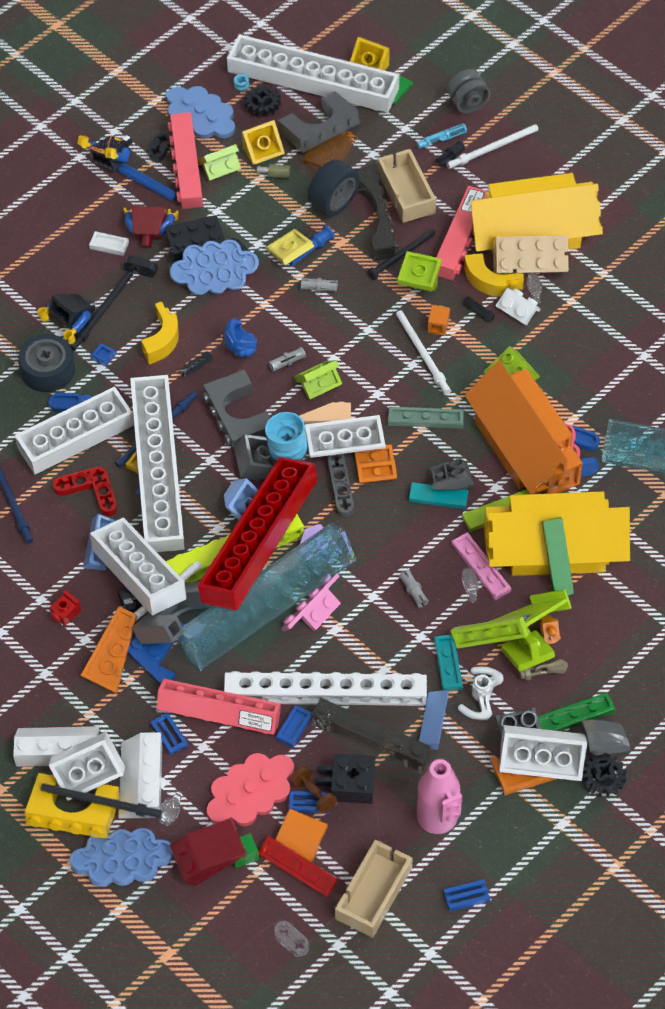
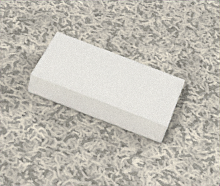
M94 232L89 247L93 250L124 256L129 239Z

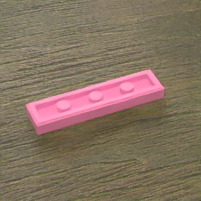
M468 532L452 540L451 545L494 600L511 592V587L495 567H489L488 557Z

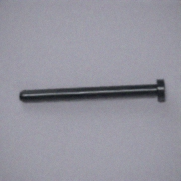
M430 229L376 268L371 267L368 269V276L372 280L379 278L381 272L403 258L407 251H413L433 237L436 233L435 230Z

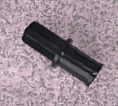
M457 141L452 147L446 148L445 152L436 159L438 166L442 167L450 160L456 159V156L465 150L464 143Z

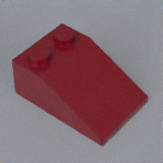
M231 818L186 834L169 845L183 880L194 886H197L247 855Z

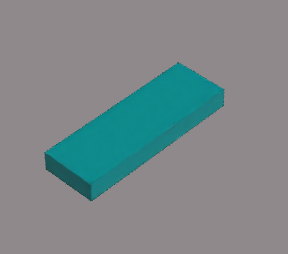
M412 482L409 502L466 510L469 490L434 489L433 485Z
M435 636L434 644L443 691L463 690L453 636Z

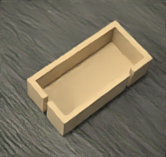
M411 149L396 153L395 168H393V154L378 158L377 172L395 209H397L402 223L436 213V198Z
M568 235L494 237L493 271L496 274L569 272L568 255H565V252H568Z
M375 840L346 889V894H343L335 908V919L373 938L412 870L413 858L395 850L393 862L391 861L392 848Z

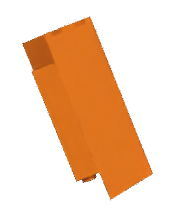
M498 360L464 395L475 410V424L519 489L526 487L531 495L541 491L544 494H556L579 485L583 462L571 446L572 433L527 369L517 371L510 376L503 364Z

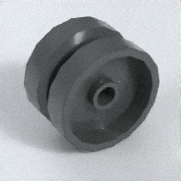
M475 69L459 72L447 85V93L459 112L472 113L479 110L488 102L491 96L489 87Z

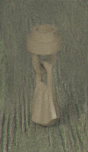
M559 659L552 663L530 667L519 672L521 680L525 679V681L531 680V676L549 673L564 674L568 664L564 660Z

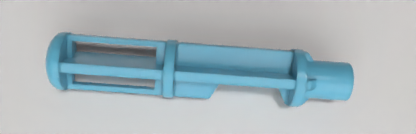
M462 123L434 135L424 137L423 140L417 142V147L419 149L430 147V144L436 141H445L465 134L467 128Z

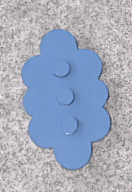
M195 86L188 90L183 87H173L168 90L166 97L167 102L170 104L168 107L169 118L171 119L170 114L191 112L193 131L198 138L207 139L213 135L219 138H229L235 133V124L232 121L234 115L233 108L227 103H221L219 96L208 94L207 90L201 86Z
M225 240L221 244L215 241H208L202 247L198 245L188 246L183 252L182 260L175 262L171 266L170 277L174 283L187 284L188 290L193 295L202 296L208 291L219 295L226 289L234 291L241 289L246 282V275L253 274L257 270L259 260L253 252L242 251L240 245L234 240Z
M139 828L131 833L125 829H118L108 835L107 839L89 837L86 848L74 851L70 856L69 863L74 873L88 875L90 882L95 886L104 887L112 882L125 886L134 879L139 882L152 880L157 874L158 867L168 865L173 860L174 855L169 846L171 843L166 840H155L154 833L149 829Z

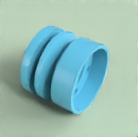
M282 412L272 416L267 421L265 432L271 457L276 461L279 457L300 460L308 449L305 423L302 418L295 413Z

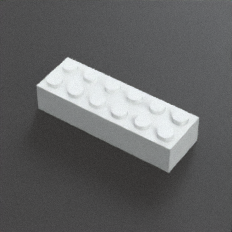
M113 387L16 434L17 448L33 473L37 474L134 426L133 413L117 389Z
M124 517L90 533L94 553L151 615L157 614L186 599L185 582Z

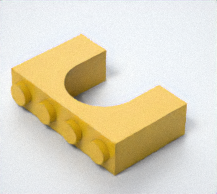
M38 773L25 810L26 825L107 839L116 808L91 803L83 811L76 813L64 812L55 806L57 795L41 791L42 783L59 787L55 776ZM103 784L97 787L95 795L119 800V787Z

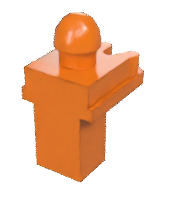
M545 615L539 619L541 636L548 644L556 643L561 639L558 619H554L551 615Z

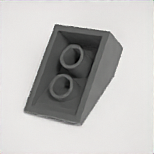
M244 434L234 447L240 478L252 480L266 479L277 462L269 453L266 437Z

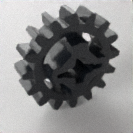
M257 84V88L251 87V91L247 90L246 95H244V106L247 108V111H252L253 115L258 113L259 117L262 114H265L266 117H268V113L275 114L274 110H279L281 105V95L278 93V89L273 90L272 85L266 87V84H264L263 87H260Z
M607 754L606 757L599 755L598 758L592 755L591 760H586L585 767H583L582 781H586L585 788L591 787L592 794L597 791L598 797H601L602 793L609 797L610 792L616 795L618 789L622 790L623 783H626L627 777L625 775L627 770L622 769L624 763H617L618 757L611 759L610 754Z

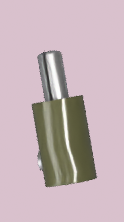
M269 164V167H257V173H268V177L289 179L291 167L289 165Z

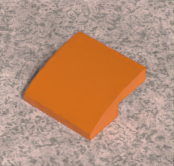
M392 444L386 445V448L354 452L359 484L397 479Z
M289 809L276 840L313 862L328 824Z

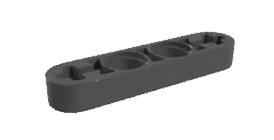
M343 454L328 455V468L336 510L339 516L347 518L354 513V502L345 457ZM334 459L339 461V467H336ZM341 473L344 475V478L336 479L334 475ZM339 489H345L347 490V494L339 495L337 491ZM344 501H346V506L348 510H344L343 508Z

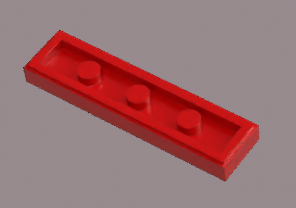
M267 836L258 852L260 856L325 897L330 896L339 880L271 836Z

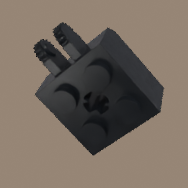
M334 753L333 766L321 765L317 767V773L332 775V777L316 778V784L331 787V793L337 798V802L372 804L376 756Z

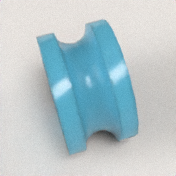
M238 74L234 77V87L236 90L245 91L249 88V78L247 75Z

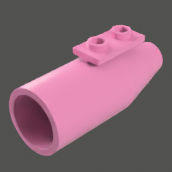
M438 759L431 763L419 780L417 820L419 825L427 832L443 834L455 826L459 815H461L462 795L460 793V783L450 764L445 760Z

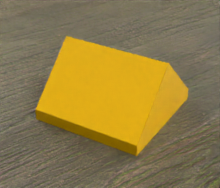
M358 37L350 62L385 71L389 66V48Z
M274 120L242 131L243 149L252 165L285 154Z

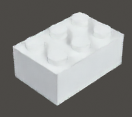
M107 731L52 756L49 767L60 787L84 793L122 776L125 770V765Z

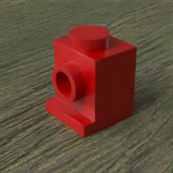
M66 590L49 607L51 618L56 623L60 622L64 626L81 612L80 601Z

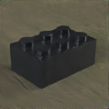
M217 215L165 226L166 241L173 263L182 260L184 250L190 245L202 247L208 241H215L218 244L225 241Z

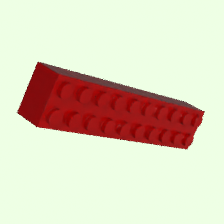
M279 457L197 585L201 603L238 610L316 484L317 475L314 463Z

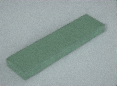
M389 407L388 426L463 429L464 409Z

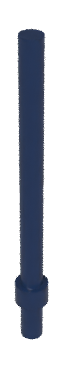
M194 391L184 400L181 399L176 403V407L171 411L172 420L180 412L188 409L189 404L198 397ZM136 444L115 462L118 468H121L137 451Z
M0 465L1 487L17 521L18 531L22 533L25 542L30 544L33 542V538L29 531V524L22 516Z

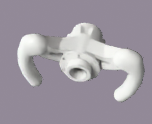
M472 667L470 671L472 674L492 676H476L472 684V696L479 701L481 712H474L463 704L458 706V710L471 719L488 720L492 716L489 700L494 687L503 682V675L490 667Z

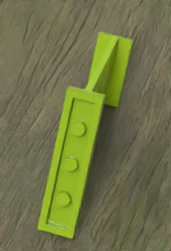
M566 589L531 595L532 604L489 622L454 627L451 633L456 648L526 638L529 635L527 626L550 612L572 608Z

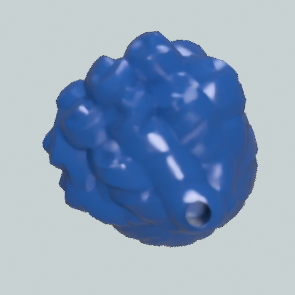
M235 318L229 320L225 324L226 327L223 331L225 346L236 356H252L257 349V339L254 338L253 333H247V331L241 328V320Z

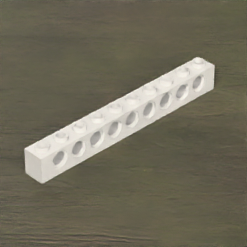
M233 671L225 673L224 692L280 704L426 706L427 675L419 673L402 675L400 673L361 674L357 672L351 674H341L338 672L331 674H321L319 672L301 674L300 672L260 673L254 671L251 673H241ZM243 685L249 686L248 688H242ZM264 685L270 686L268 688H262V686ZM323 686H328V687H330V688H328V689H323L322 687H323ZM348 686V687H350V688H349V689H343L342 687ZM403 687H409L410 689H409V690H404V689H402V688H403Z

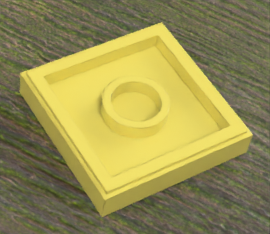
M293 229L268 245L266 249L268 253L286 265L313 248L314 245L311 240L296 229Z

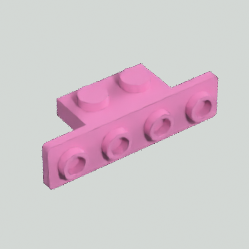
M337 573L331 576L329 574L321 580L322 585L319 588H314L308 594L310 598L306 602L302 601L296 607L297 611L295 614H290L283 621L285 624L281 627V630L284 632L291 629L300 618L313 631L317 630L341 604L328 590L338 579L339 575Z

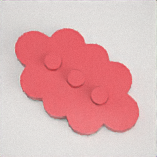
M256 753L250 755L244 764L233 765L229 769L227 776L217 778L211 786L214 799L207 806L209 820L215 824L231 818L239 826H248L256 820L257 815L269 814L274 808V803H281L289 797L290 784L288 780L294 773L292 759L285 755H277L269 759L264 754Z

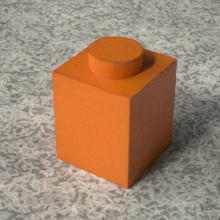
M432 305L428 321V333L446 336L450 319L449 307Z

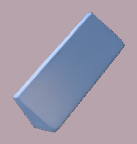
M97 514L92 519L83 568L106 570L107 566L92 550L90 533L115 522V520Z
M449 691L428 693L418 747L438 750Z

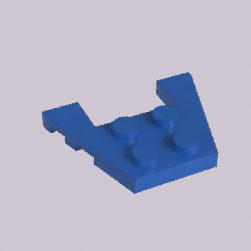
M181 623L185 631L179 637L197 645L205 633V627ZM134 633L127 654L160 685L163 679L174 681L176 678L174 672L160 666L175 641L173 643L141 644Z

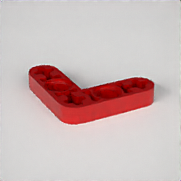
M94 467L61 476L53 482L54 492L59 496L93 488L101 513L109 517L117 512V502L107 471L103 467ZM98 474H100L101 479H102V482H100V483H99L98 478H97V476H96V475H98ZM79 478H83L86 480L83 484L80 485L75 483V481ZM105 488L108 489L109 492L105 495H101L98 493L99 490ZM107 500L109 501L110 509L106 507L105 501Z

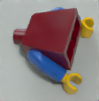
M132 206L130 211L124 208L125 224L129 231L135 235V238L142 239V248H152V239L160 240L161 236L165 235V226H170L174 221L178 220V210L176 213H171V209H168L167 215L165 207Z

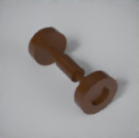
M305 766L295 770L291 776V782L297 787L304 784L307 785L306 788L315 797L319 798L317 809L321 813L331 811L337 803V798L332 793L322 796L321 791L312 782L308 781L311 772Z

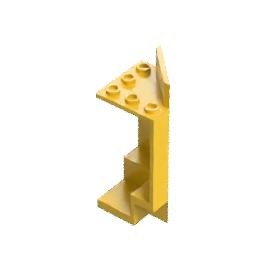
M573 173L488 184V192H485L486 199L471 201L476 251L491 249L493 253L494 237L568 235V250L579 249L582 237L603 234L599 220L601 211L600 202L597 199L598 184H593V182L576 184Z
M604 492L510 495L509 506L486 507L484 534L489 567L511 566L512 576L549 575L550 570L542 521L562 517L571 574L605 572L606 565L609 562L630 561V507L609 508V501L605 499Z

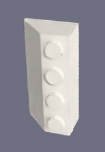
M380 415L305 425L307 450L310 458L386 448Z
M503 725L499 772L582 781L587 746L586 736L579 733Z
M99 726L18 728L14 737L13 755L16 767L49 766L52 756L98 736Z
M139 733L121 743V760L125 765L124 774L120 776L119 801L137 805L142 803L146 804L147 807L161 810V733ZM119 809V818H156L147 815L145 817L137 816L134 812Z

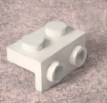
M507 288L496 304V307L527 326L534 313L540 311V308L536 306L538 302L530 297L528 299L523 298V293L516 288L513 291Z

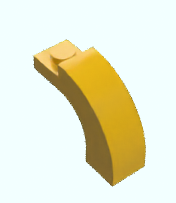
M483 254L465 255L464 268L467 279L480 292L490 296L502 297L507 288L512 291L514 288L517 290L523 289V273L496 274L486 267Z
M162 302L155 304L156 315L162 325L161 330L156 335L141 340L142 351L148 364L158 362L167 357L174 350L179 339L176 313L170 314L168 307L165 308Z

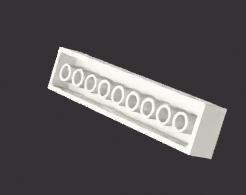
M240 34L227 57L229 73L245 74L249 78L324 97L336 91L349 103L387 113L399 90V74Z
M168 375L130 378L144 540L156 552L184 550Z

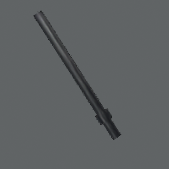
M131 271L126 272L86 326L76 334L75 342L70 345L73 351H76L79 345L86 341L89 337V332L132 278L133 273Z
M42 783L41 786L42 792L134 812L137 816L145 817L147 815L161 819L163 810L150 808L142 803H138V805L45 783Z

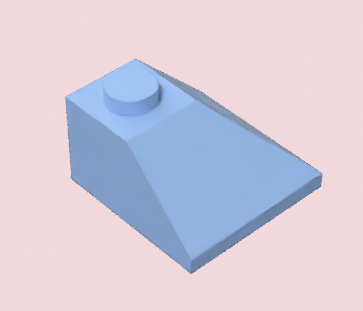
M247 478L234 480L224 494L226 508L240 520L258 489Z

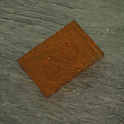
M344 131L309 149L303 159V163L320 169L330 160L338 159L343 162L356 141L357 135Z

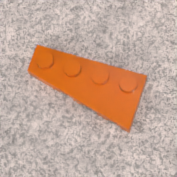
M120 606L117 608L81 674L82 678L117 694L133 634L132 627L137 619L136 614Z

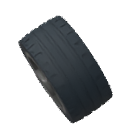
M338 159L330 160L313 177L308 188L307 199L322 213L328 216H335L342 212L354 198L359 187L360 176L344 162Z
M53 334L37 335L26 341L19 351L18 363L20 373L24 382L31 389L41 392H53L62 389L72 380L75 372L74 354L69 343L62 337Z

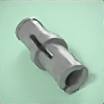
M322 278L301 279V289L317 290V292H337L338 280H323Z
M300 347L289 353L285 352L282 356L272 361H268V365L271 371L275 372L285 366H292V363L302 358H306V353ZM293 356V358L281 363V361Z
M405 570L407 575L403 571L399 577L405 584L408 595L413 597L419 608L423 607L421 603L424 606L427 605L429 600L422 592L420 583L416 582L410 570Z

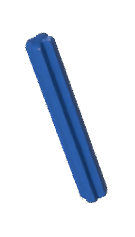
M125 163L118 168L120 173L170 201H174L177 197L175 191Z

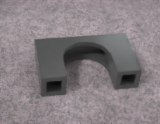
M334 91L321 98L323 112L330 117L327 121L319 124H307L291 113L278 120L280 134L304 153L360 124L358 109Z
M245 370L204 384V393H202L204 402L210 405L209 410L212 417L217 419L216 423L219 431H223L225 434L224 440L227 446L230 445L233 451H235V445L244 434L266 437L265 426L270 419L267 411L247 419L233 418L225 411L226 407L233 401L253 394L252 383Z
M200 581L185 582V600L154 615L148 612L132 627L141 644L173 643L185 631L177 617L179 614L192 609L210 608L212 606L201 603L197 587Z

